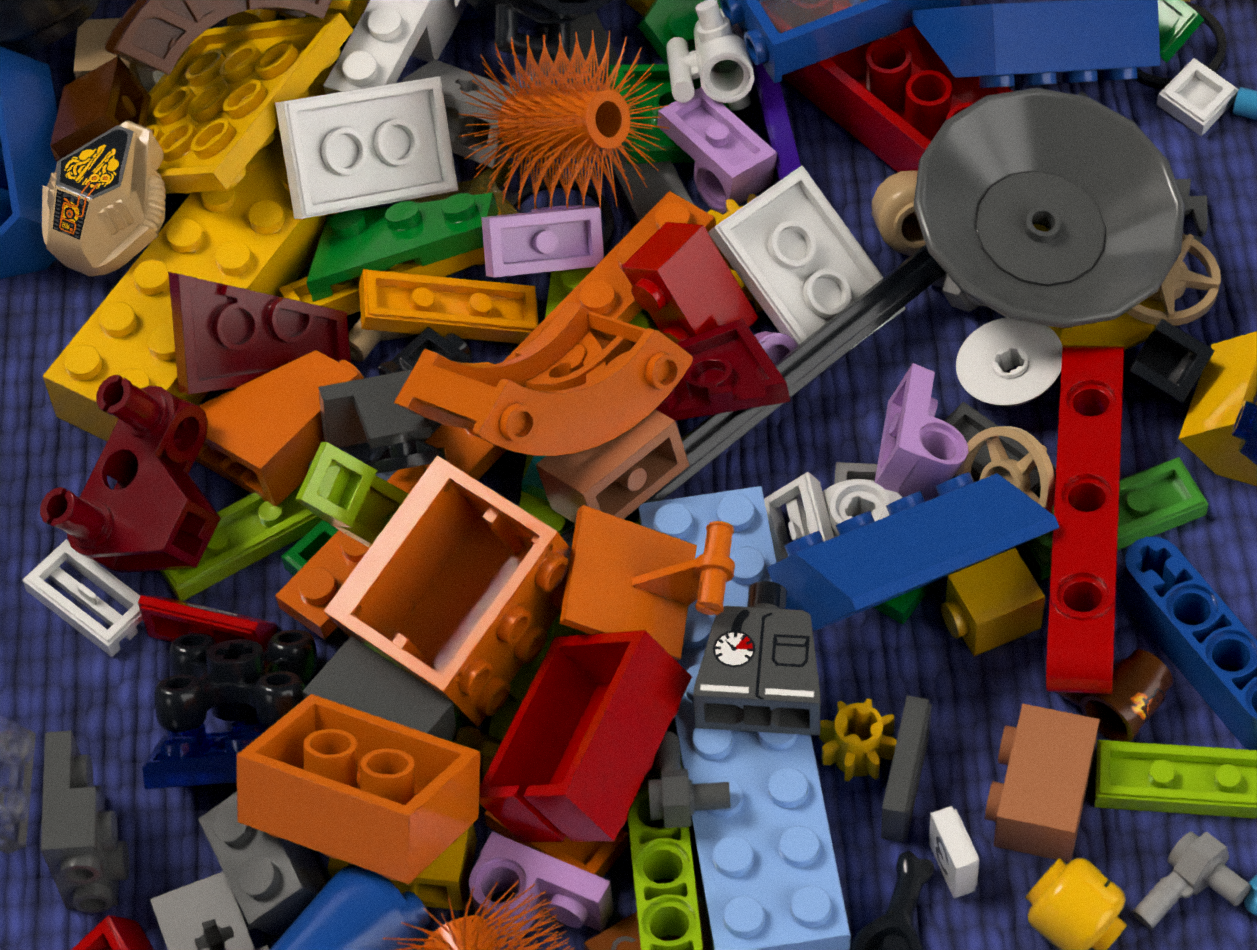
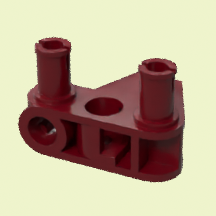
M120 375L110 376L99 386L96 394V403L99 409L118 418V421L80 497H77L73 492L67 491L63 487L54 488L43 498L40 506V516L46 524H51V526L66 532L70 546L76 552L115 572L129 573L197 568L221 519L189 476V472L207 435L208 420L206 412L200 406L181 399L162 387L147 386L140 389L125 377L123 379ZM107 476L117 481L113 490L107 482Z

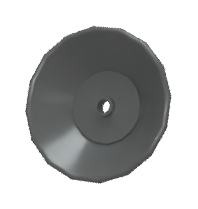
M1031 88L985 96L947 119L919 159L913 206L928 252L963 293L1009 319L1058 328H1069L1114 320L1154 295L1181 254L1185 204L1169 160L1135 122L1089 97L1042 88ZM1033 224L1043 225L1049 231H1040Z

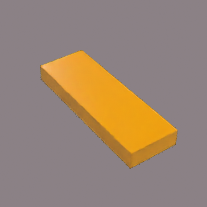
M363 269L359 280L361 329L419 335L427 327H430L442 337H445L448 333H453L462 339L521 344L539 325L535 286Z

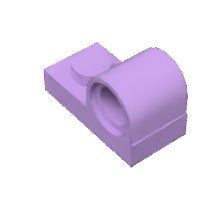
M700 87L694 90V96L690 101L684 103L675 101L669 104V106L658 110V117L661 118H658L657 126L669 127L670 129H659L695 160L694 181L699 194L712 210L723 214L726 212L727 199H733L737 204H740L748 199L749 194L756 195L771 186L776 167L777 152L725 105L711 99Z
M564 205L552 206V209L550 207L536 208L528 213L481 217L486 276L495 278L596 267L604 258L601 208L584 205V208L583 205H568V209H566L567 207Z
M913 363L888 401L874 482L885 490L897 492L904 497L921 491L926 502L939 496L935 486L954 477L968 455V444L964 436L954 426L934 417L938 406V400L931 397L935 372Z
M491 832L469 878L470 894L474 887L471 898L474 914L498 881V884L477 916H481L491 895L499 891H508L518 880L519 882L510 890L517 894L514 898L532 885H536L513 901L506 912L517 907L531 894L534 895L528 900L544 891L547 892L516 909L506 919L520 914L529 904L530 906L525 911L548 899L542 904L549 901L551 903L542 907H547V910L555 907L549 913L552 917L558 914L554 918L559 922L574 928H580L584 924L603 932L614 911L610 881L495 832ZM490 901L485 911L496 902ZM505 902L498 903L484 919L498 911ZM542 907L526 913L512 924L521 922L525 916L526 918L523 921L529 920L539 913ZM506 908L500 911L494 919L501 916ZM534 920L521 927V931L528 929ZM510 921L503 923L501 927L509 923Z

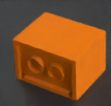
M437 455L323 612L349 638L351 636L453 702L455 713L476 727H479L487 715L495 714L503 706L510 693V682L522 665L532 662L544 648L548 637L547 630L562 610L571 549L558 531Z

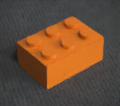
M310 694L237 754V822L266 832L272 837L285 839L321 852L327 857L340 859L376 872L387 879L409 884L479 818L480 751Z

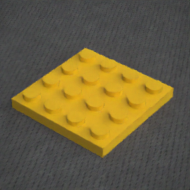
M342 13L327 14L324 19L310 16L211 28L200 34L185 49L170 75L164 73L148 92L152 99L146 128L153 130V136H155L164 152V159L156 172L161 175L165 183V194H188L205 191L223 192L233 188L243 179L246 174V165L258 150L271 143L278 134L277 126L279 123L275 102L308 97L310 93L308 87L322 70L331 66L341 54L339 48L354 31Z

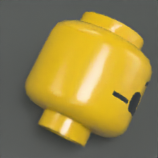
M1058 858L1025 897L1032 904L1028 912V922L1058 950H1089L1091 947L1094 950H1107L1127 926L1118 917L1125 905V893L1085 858L1073 859L1068 864Z

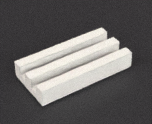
M806 472L764 498L776 562L788 557L784 545L789 543L781 510V506L785 503L790 519L788 527L793 541L820 531L824 541L834 538L820 481L809 472Z
M67 539L22 579L28 593L111 657L121 649L119 642L124 637L130 641L138 633L136 626L143 621L138 606L140 595L97 562L76 552L70 546ZM64 561L127 608L128 611L122 616L59 566ZM48 577L111 627L107 630L44 580Z

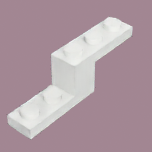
M370 0L323 85L325 94L396 83L410 56L427 62H431L434 59L438 60L468 2L466 0Z

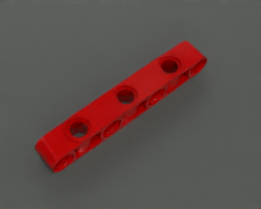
M1063 345L1054 515L1060 528L1053 530L1046 666L1047 692L1112 694L1124 346Z

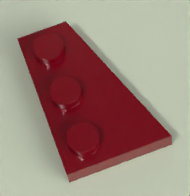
M168 272L178 389L181 393L196 394L236 388L314 350L323 353L337 362L346 360L351 363L347 312Z
M742 318L676 343L692 355L693 361L679 383L656 410L676 421L791 401L787 382Z

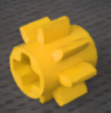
M868 698L864 703H852L849 705L843 701L837 702L835 720H820L819 739L825 743L822 746L823 765L836 763L838 768L844 772V781L848 782L853 776L860 777L868 774L874 779L879 778L882 758L893 760L897 740L890 737L894 733L895 726L893 714L881 717L880 713L873 707L872 699Z

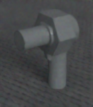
M666 732L654 756L655 775L658 779L648 780L651 820L664 819L665 828L691 827V815L694 814V811L730 809L729 782L692 784V780L688 778V769L681 768L679 738L672 732Z

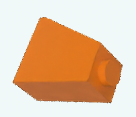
M314 350L199 405L206 412L208 428L204 443L195 461L248 492L258 494L264 501H268L276 507L304 481L308 472V464L314 459L321 442H325L322 432L318 387L364 379L363 375L350 362L346 360L337 362L323 353Z

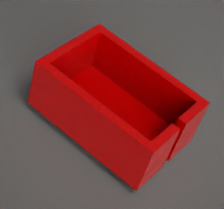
M646 630L554 637L479 787V803L522 842H564L566 836L572 842L615 841L619 830L627 820L628 811L643 779L654 763V756L671 721L678 713L680 701L692 676Z

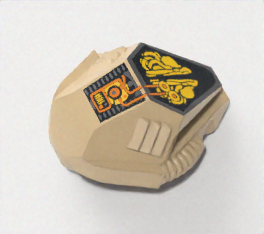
M125 121L120 126L113 127L57 161L56 170L54 173H51L47 186H42V235L46 249L66 267L89 277L106 275L123 267L158 237L157 234L165 220L166 189L161 175L156 172L164 159V152L155 136H153V130L131 121Z

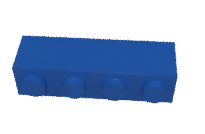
M1072 0L997 3L912 10L913 23L954 77L979 76L980 88L1015 86L1014 74H1021L1022 86L1057 84L1056 72H1062L1063 83L1097 81L1098 69H1103V81L1137 79V67L1160 66L1158 0Z
M1 46L0 279L46 270L57 259L46 249L42 235V186H47L51 173H54L56 170L57 161L53 156L50 143L58 112L50 65Z
M967 472L935 486L939 494L936 498L925 502L921 491L886 505L890 516L875 521L871 511H868L837 524L836 529L839 536L827 541L823 540L820 531L784 545L788 557L767 567L772 581L782 585L787 590L786 609L808 612L811 615L814 632L946 578L950 574L1005 551L1021 546L1060 527L1055 515L998 473L974 482L970 472Z

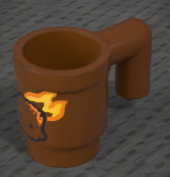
M1137 649L1127 659H1121L1113 666L1112 694L1055 693L1080 706L1084 716L1100 719L1098 732L1112 741L1130 742L1139 733L1140 728L1165 701V693L1172 686L1173 677L1170 670L1158 657L1148 651Z

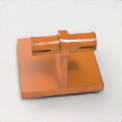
M582 505L577 511L559 624L588 634L646 630L676 661H679L682 655L688 606L697 599L695 608L702 614L719 615L724 610L723 602L726 582L732 580L735 570V562L730 558L734 527L722 521L710 522L706 526L704 554L695 558L697 549L695 544Z

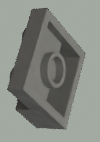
M72 730L45 732L41 852L66 909L98 913L110 909L113 905H118L119 880H128L129 878L128 846L126 841H118L115 811H105L103 788L101 785L93 786L91 757L89 754L81 755Z

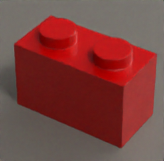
M666 222L621 266V269L632 285L631 292L636 302L644 310L648 311L660 332L674 343L742 318L747 326L750 327L759 318L704 225Z

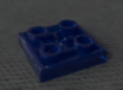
M258 718L231 723V731L206 733L205 724L187 732L167 731L168 736H163L159 740L142 767L144 788L157 789L237 782V754L269 728L262 725Z

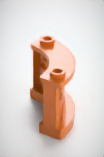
M566 301L552 323L536 339L516 351V358L497 364L490 362L461 363L451 361L436 352L424 349L394 403L411 413L443 425L471 428L475 436L513 452L534 456L574 454L598 447L617 438L651 414L682 379L691 365L693 357L657 330L645 329L589 311L580 304Z

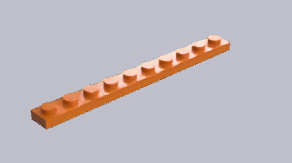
M669 191L503 362L516 358V351L536 339L556 318L566 301L580 304L589 311L630 323L643 308L634 299L631 292L632 285L621 269V266L666 222L704 225L707 232H709L716 226L715 217ZM443 424L431 435L432 437L425 441V443L436 448L446 447L448 457L446 461L477 481L508 450L475 436L471 428H459ZM430 464L397 470L387 482L409 494ZM338 530L275 595L279 608L325 640L338 626L323 611L366 554L369 547Z

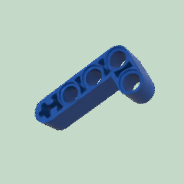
M1144 537L1136 540L1129 546L1124 560L1120 587L1121 599L1124 605L1241 745L1247 750H1257V640L1174 544L1160 537ZM1191 619L1197 621L1199 624L1187 625L1179 620ZM1228 664L1236 667L1239 671L1228 672L1219 668L1218 665Z

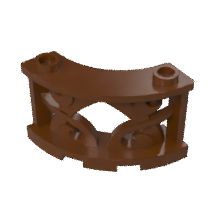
M137 0L114 27L104 48L107 52L150 72L158 70L170 75L185 49L205 30L226 17L247 10L262 9L288 14L297 18L305 17L308 14L318 19H324L332 0Z

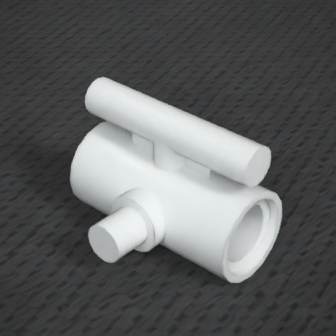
M716 0L703 1L695 8L699 18L694 29L696 50L689 52L687 41L681 37L670 39L666 46L672 96L678 102L690 101L695 93L693 80L700 78L702 89L711 99L728 103L733 111L744 109L751 104L748 92L752 89L754 82L752 60L745 46L744 34L738 25L731 26L730 20L724 16Z

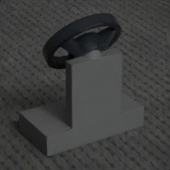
M412 370L318 387L322 432L325 442L337 448L367 442L370 448L382 446V449L373 460L364 462L376 469L377 473L431 464L437 455L444 460H448L446 447L436 448L419 440L432 437L431 430L438 429L442 424L411 413L394 403Z

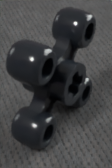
M302 630L281 631L271 636L267 642V650L264 652L262 645L252 640L235 639L217 643L211 635L204 633H189L175 638L169 648L172 676L159 681L154 691L157 721L164 730L187 732L202 726L206 720L207 711L211 709L212 715L217 719L244 721L258 717L262 725L270 728L304 700L302 693L305 689L304 683L312 680L317 673V650L313 636Z

